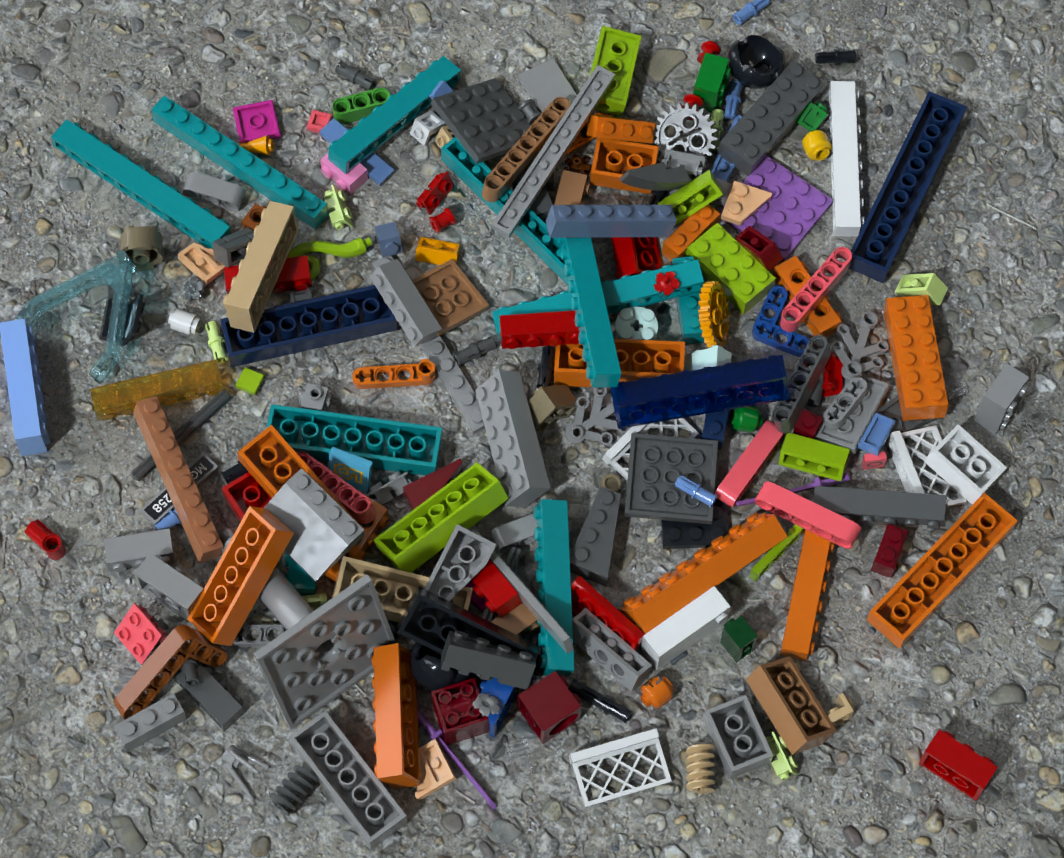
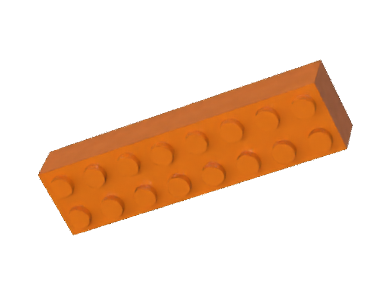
M984 492L870 610L867 621L901 649L1014 530L1018 520Z
M753 513L746 518L747 522L742 525H735L729 529V534L725 537L720 536L711 542L712 545L707 549L702 548L695 552L694 558L679 563L675 571L661 575L658 578L659 582L654 585L645 586L641 589L640 595L626 599L623 602V606L618 610L634 625L638 626L644 634H647L713 586L716 587L787 538V535L774 514Z

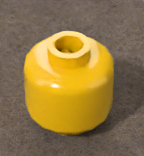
M821 130L808 132L802 140V147L807 157L811 160H824L831 152V142L826 133Z

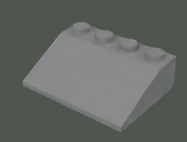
M302 468L282 486L263 508L268 509L294 532L284 551L315 582L364 537V529Z

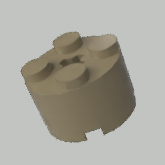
M126 226L124 228V232L120 237V261L124 266L127 264L130 266V269L135 271H149L154 269V265L162 263L163 237L158 232L156 226Z

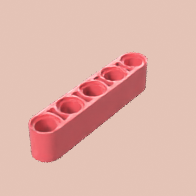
M839 247L835 249L784 308L780 320V326L784 331L793 332L797 330L847 272L852 259V253L848 248ZM842 258L845 262H840L837 259ZM824 273H830L833 276L829 277L826 276ZM812 288H819L821 291H814ZM804 302L808 306H802L799 303ZM792 317L795 321H789L786 318Z
M767 420L715 492V495H718L717 499L733 508L778 447L786 433L779 432L775 424Z
M297 453L356 520L363 524H368L375 519L376 511L368 497L308 453Z
M764 482L755 499L756 505L843 548L851 549L861 531V527L854 521L772 482Z

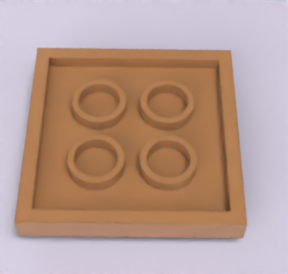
M453 259L411 280L442 328L437 334L438 337L489 308L487 301Z

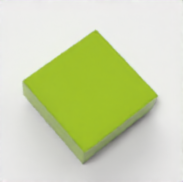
M244 367L235 386L237 389L255 396L264 380V375Z

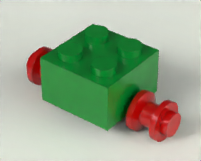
M707 41L702 43L701 50L703 53L698 54L697 57L701 67L694 85L693 94L685 95L683 102L685 104L690 103L691 109L696 104L698 109L705 108V111L712 112V110L717 109V106L721 107L724 90H727L731 68L728 67V58L718 56L721 52L718 44L714 41Z

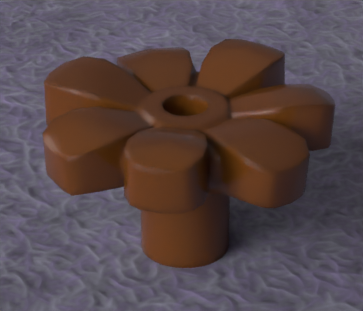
M573 155L572 159L567 158L565 160V165L567 166L564 167V170L586 175L585 172L590 171V165L587 164L588 159L586 157L580 159L579 155Z

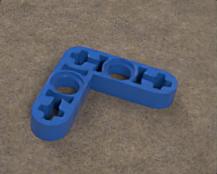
M774 286L769 290L754 323L752 335L755 340L796 357H801L809 339L795 332H786L776 325L788 294L784 287ZM777 293H780L781 297L778 298V301L775 305L773 303L775 295H777ZM770 309L776 315L773 318H768L764 315V312ZM761 328H765V332H763V334H759V330H761ZM771 331L774 332L772 339L769 338L771 335ZM776 336H786L787 342H777ZM791 339L794 340V342L792 343V347L789 346ZM801 343L804 344V348L802 350H799L798 346H800Z

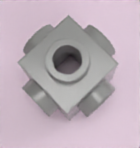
M307 383L306 390L301 391L299 402H301V408L325 411L326 408H330L332 396H329V389L325 385Z

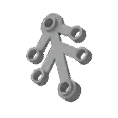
M871 311L864 312L860 318L861 331L857 343L852 338L847 325L840 324L835 331L836 336L843 339L852 354L851 360L844 351V344L841 341L836 340L830 346V351L837 355L843 364L841 373L848 381L855 377L861 378L862 373L869 370L879 371L884 364L880 357H873L871 361L859 364L861 358L875 353L884 355L889 348L888 343L884 340L865 347L870 330L874 329L878 323L877 315Z
M593 388L594 398L590 418L584 422V410L589 406L590 402L586 396L578 397L575 401L577 407L574 422L568 424L565 430L566 438L572 443H580L584 439L598 441L602 445H609L613 440L612 435L609 432L599 434L588 431L594 425L626 433L630 429L628 421H614L605 418L622 406H630L637 401V393L631 388L623 389L619 394V398L601 411L602 399L607 394V388H603L601 395L597 393V388ZM627 393L632 394L631 401L626 399ZM582 398L586 401V404L583 407L579 404V401ZM621 423L626 424V429L624 431L620 429ZM575 428L579 429L580 434L577 437L573 435V430ZM605 434L609 437V440L606 443L602 440V437Z

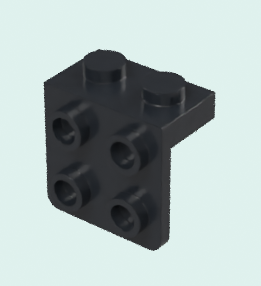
M138 294L130 304L108 298L99 339L124 346L128 340H132L133 335L138 333L141 328L139 317L145 307V302H143L144 295Z

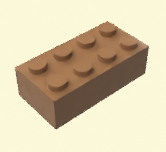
M790 656L760 665L746 678L751 690L792 755L822 745L837 732Z

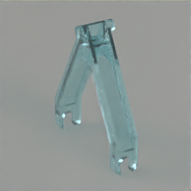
M119 251L116 256L31 298L14 320L25 318L27 326L32 327L42 313L96 286L113 288L114 295L106 348L89 372L94 381L102 384L120 360L133 272L136 266L125 251Z

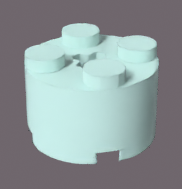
M638 306L622 309L616 319L614 338L656 340L658 322L654 312Z

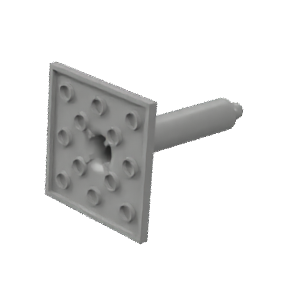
M227 527L220 532V540L224 543L222 554L235 533V530ZM276 566L259 595L261 601L279 620L286 631L253 654L284 721L290 729L296 727L373 672L374 668L371 662L372 655H374L373 647L396 644L373 581L367 574L315 611Z

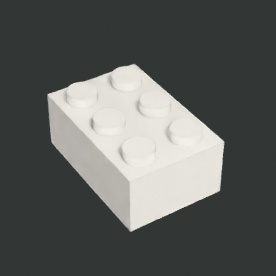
M957 425L932 450L924 461L972 505L1007 469L1003 463L960 425Z

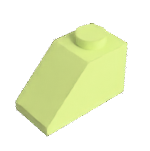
M935 273L902 275L895 293L902 297L928 295L930 306L941 305L948 287Z

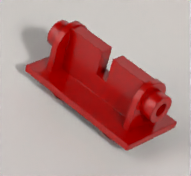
M447 171L444 174H436L435 178L428 185L431 191L425 189L417 198L416 205L419 208L425 207L429 215L433 213L454 186Z
M831 352V356L823 370V397L838 395L843 390V375L841 373L843 364L833 352Z

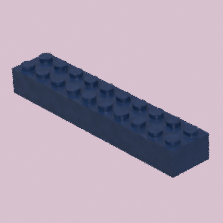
M928 92L851 249L852 259L849 269L884 284L964 118L966 106L933 92Z

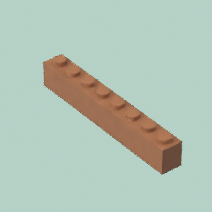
M157 396L136 402L133 412L134 417L199 564L220 557L223 544Z

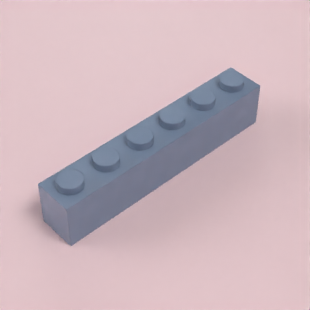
M552 205L546 219L550 238L670 237L676 223L672 205Z

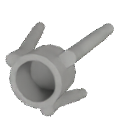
M231 745L222 756V759L226 762L224 767L231 772L249 799L254 801L255 798L234 767L238 769L244 765L254 773L259 774L260 771L246 761V758L265 769H269L270 766L248 754L242 748L238 749L235 745Z

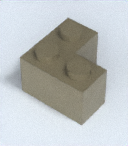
M567 385L541 386L533 392L534 396L527 400L536 434L543 433L555 419L568 418L577 407L575 404L576 398Z

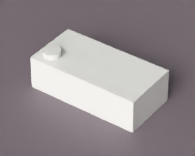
M713 586L645 634L642 639L641 651L654 668L659 670L727 622L731 606Z

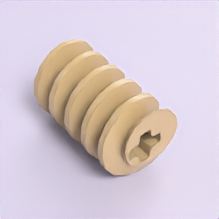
M695 744L686 749V753L689 755L686 758V762L689 764L686 766V771L689 773L686 775V780L688 781L686 789L688 791L698 794H708L715 791L712 788H708L709 785L715 784L714 780L708 779V777L715 775L714 771L708 770V768L715 766V763L708 761V759L715 758V754L708 752L715 749L714 745Z

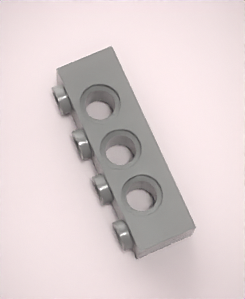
M585 608L572 619L573 642L630 692L645 681L652 665L588 609Z

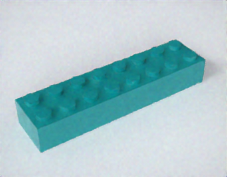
M274 404L270 406L266 427L267 429L272 425L296 453H308L317 461L329 462V452L332 447L372 461L373 469L408 472L424 476L437 470L443 438L442 427Z

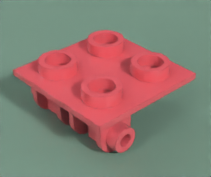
M134 603L114 634L136 660L143 665L157 643H162L167 636L160 626L157 627L158 622H153L154 618L148 614L145 607Z

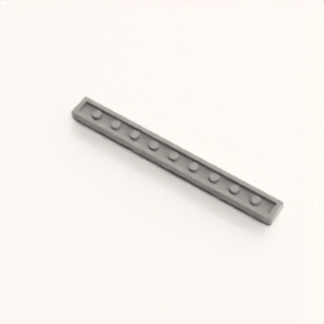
M599 65L596 66L491 224V229L508 238L511 237L615 79L614 73Z
M392 256L382 257L372 262V268L375 271L378 266L394 259ZM436 335L432 340L420 344L427 359L435 364V372L472 433L475 434L485 429L476 394L442 338Z

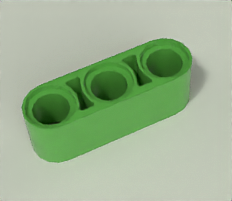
M376 88L338 98L332 104L333 118L340 124L361 120L363 117L369 116L375 107L384 104L389 98L390 93L385 88Z

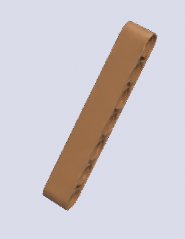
M556 97L490 172L484 181L482 189L483 199L488 202L499 200L541 151L570 107V102L567 98Z

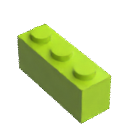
M709 169L657 204L672 205L676 218L675 225L722 196L723 192L720 183Z
M787 433L781 448L778 465L841 482L850 449Z

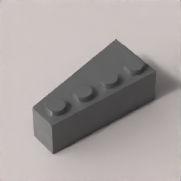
M601 486L570 553V572L607 587L621 494Z
M449 631L441 654V670L449 671L451 667L459 670V674L466 676L473 672L480 679L489 681L493 680L494 677L498 678L497 681L500 684L527 690L536 667V661L533 655L528 652L520 651L518 653L511 651V648L506 645L499 644L496 646L490 644L484 638L478 637L474 639L468 637V634L462 631Z

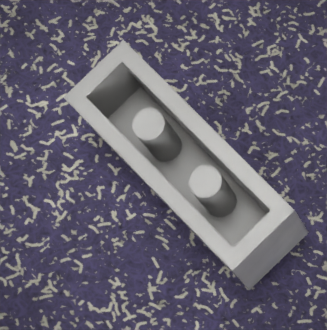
M170 528L104 539L106 560L110 571L123 572L126 568H138L149 553L154 556H162L168 561V564L170 561H175Z
M172 693L113 727L128 753L182 723L187 718L176 696Z

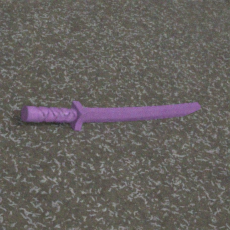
M848 473L843 474L841 482L829 478L820 480L817 477L814 478V482L788 490L793 493H799L814 489L815 486L828 487L847 482L850 478ZM756 498L738 501L736 505L754 504Z
M418 709V722L430 735L431 741L434 739L438 740L440 746L494 810L496 808L494 802L441 739L443 732L440 729L437 731Z

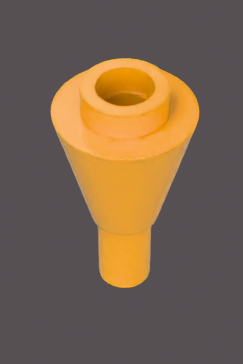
M268 135L248 143L238 144L252 153L270 156L271 151H274L273 139H270Z

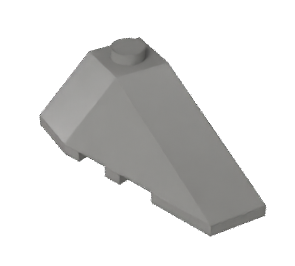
M457 524L424 589L450 601L487 564L497 544Z

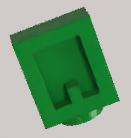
M810 102L797 123L808 131L818 130L825 118L829 117V114L826 113L827 108L819 102L816 105Z

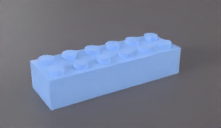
M25 318L1 322L0 334L15 442L21 456L47 452L46 444H50V438L45 426L47 424V417L43 410L45 402L43 392L40 389L42 380L37 368L39 366V359L35 352V347H37L35 335H33L32 327L27 326Z

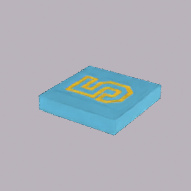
M332 447L329 452L328 469L355 489L368 493L371 484L373 462Z

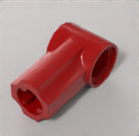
M38 519L31 521L27 525L24 533L50 559L59 560L63 558L66 548L58 535L50 531ZM58 544L57 548L50 550L51 546Z

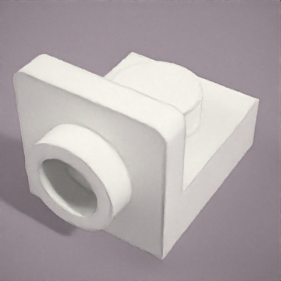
M430 110L414 120L410 135L422 145L428 143L430 135L440 131L445 122Z

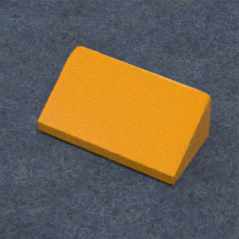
M420 237L416 247L415 260L441 265L453 259L457 264L461 244Z

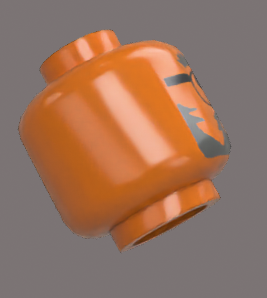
M653 676L641 686L642 695L640 699L645 706L659 709L672 699L674 687L665 676Z

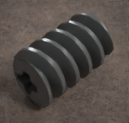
M299 765L293 767L295 773L289 772L287 774L289 780L283 779L281 781L283 787H276L277 794H270L273 804L287 816H290L287 811L288 808L296 809L293 804L294 801L302 802L299 794L308 795L304 788H314L310 781L319 782L313 773Z

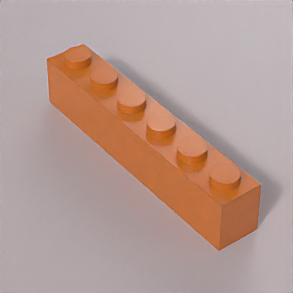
M806 529L780 656H790L793 659L806 661L808 654L812 655L815 642L811 641L812 634L817 633L819 621H815L816 613L820 614L823 601L819 600L820 593L824 594L827 581L823 580L824 573L829 572L831 562L827 560V555L832 553L834 547L833 542Z

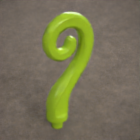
M359 237L343 244L308 241L292 248L287 258L299 257L310 252L352 258L366 253V248L373 244L369 237L364 240ZM308 255L311 266V279L313 280L319 274L320 263L314 256Z

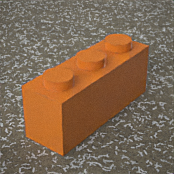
M591 114L588 119L586 135L597 138L653 144L655 123L646 120Z
M708 204L689 216L663 242L662 254L671 262L672 258L686 257L687 247L717 222L719 223L720 213Z

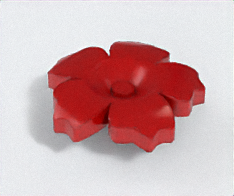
M672 271L666 272L665 276L661 272L656 274V284L653 285L655 291L659 293L664 292L665 296L671 295L674 289H678L680 285L678 279L675 278L676 274Z

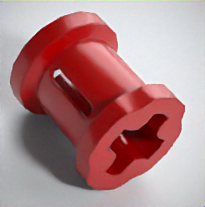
M445 208L444 212L435 217H429V222L436 233H440L441 229L450 224H456L454 215L449 208Z

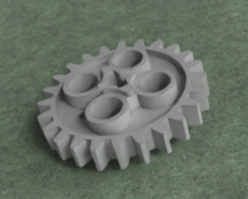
M678 103L677 110L670 106V113L662 111L665 117H657L660 125H655V128L658 129L657 132H654L657 140L653 141V144H658L659 146L658 152H662L659 159L664 158L665 149L676 151L677 146L683 145L685 148L684 153L704 156L705 163H707L706 155L713 156L710 149H717L713 141L719 140V138L714 137V133H717L719 130L712 128L716 121L709 122L712 115L707 114L704 116L706 109L702 108L698 111V105L696 104L691 109L690 103H686L685 108H683L681 103ZM692 117L695 123L694 126L689 129L686 126V120L687 118ZM670 126H674L676 129L674 137H669L667 133ZM699 127L702 128L700 132L688 136V141L680 140L671 146L669 145V142L683 137V132L691 133ZM700 135L703 138V144L697 147L694 140Z

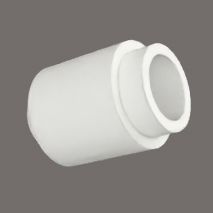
M176 309L175 312H171L168 324H171L170 328L188 335H196L201 325V319L197 318L195 314Z

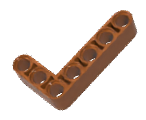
M178 625L115 697L114 706L123 719L126 720L147 708L189 657L211 667H219L227 660V653L220 644H213L200 631L187 625Z

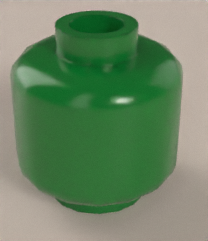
M744 403L733 407L729 416V422L736 431L747 433L754 432L757 427L761 426L763 420L758 407Z

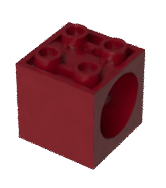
M556 671L518 695V710L542 744L580 720V705H582V702L576 693L572 694L567 688L569 684L564 676H559Z
M474 678L431 692L432 707L447 746L489 732L488 717L483 716L479 712L480 708H474L472 705L478 694H480Z

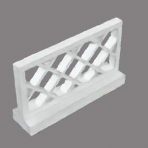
M664 396L602 458L607 465L610 464L626 480L628 479V468H622L617 461L621 457H629L630 453L626 452L630 449L631 433L648 434L650 428H659V435L663 436V428H674V437H678V429H686L691 434L689 438H695L699 434L668 404L669 401ZM668 412L674 418V424H662V416Z
M936 425L903 433L900 430L892 432L886 444L905 492L925 494L926 491V494L946 495L948 489L957 494L958 499L952 500L947 497V508L963 505L967 502L950 484L937 477V473L933 475L924 470L925 462L922 467H919L912 461L914 455L924 461L928 457L917 451L919 444L931 449L930 454L936 447V444L938 445L942 441ZM932 433L935 439L934 444L922 439L924 434ZM905 438H911L917 442L914 449L906 445ZM921 474L932 480L929 487L921 483ZM934 482L946 487L943 494L932 489Z
M657 728L574 752L568 756L585 808L672 782L660 745ZM655 744L658 754L653 761L642 755L647 746ZM642 748L640 753L634 751ZM631 752L638 756L633 767L621 762L624 753ZM620 755L619 759L614 758V756ZM609 758L616 762L611 774L599 768L603 759ZM640 758L652 764L647 775L635 769ZM658 758L660 760L661 765L656 763ZM599 761L597 766L592 764L593 762ZM618 764L630 770L625 781L613 775ZM588 765L595 770L588 780L580 775L578 767ZM654 765L663 770L665 779L656 781L649 777ZM597 771L609 777L603 788L591 782ZM632 772L644 777L641 786L634 787L627 783ZM611 778L623 784L618 793L613 794L606 790ZM582 780L587 783V785H586L585 788H584V785H583ZM646 780H649V781L652 782V783H649V784H645ZM589 785L601 790L598 799L588 801L586 790ZM625 786L631 788V789H628V790L623 791V789L625 788ZM604 792L608 794V796L602 797Z

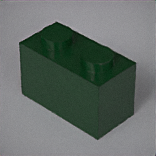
M742 616L736 620L734 618L728 620L723 626L720 643L737 663L754 651L758 636Z

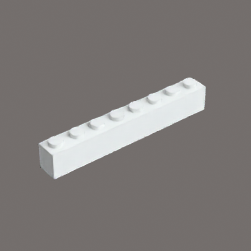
M830 81L828 97L830 142L832 145L830 154L833 236L858 237L860 229L864 225V216H860V210H863V198H860L859 194L863 188V181L859 179V174L862 172V162L858 161V156L861 155V143H857V137L860 138V125H857V120L860 117V108L856 107V102L859 101V89H855V81Z

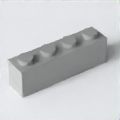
M398 259L378 266L370 275L374 286L380 292L385 303L414 347L432 340L442 330Z

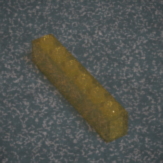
M212 360L91 388L90 392L97 420H110L114 416L133 414L136 402L157 396L160 405L170 406L183 400L192 401L204 395L214 396L223 389L217 360Z

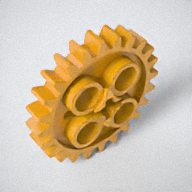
M718 281L706 282L703 284V288H701V294H699L701 301H698L700 306L698 310L700 329L703 331L702 337H705L704 343L707 344V348H711L713 345L725 348L727 338H729L728 330L730 328L728 322H730L724 288L722 289Z

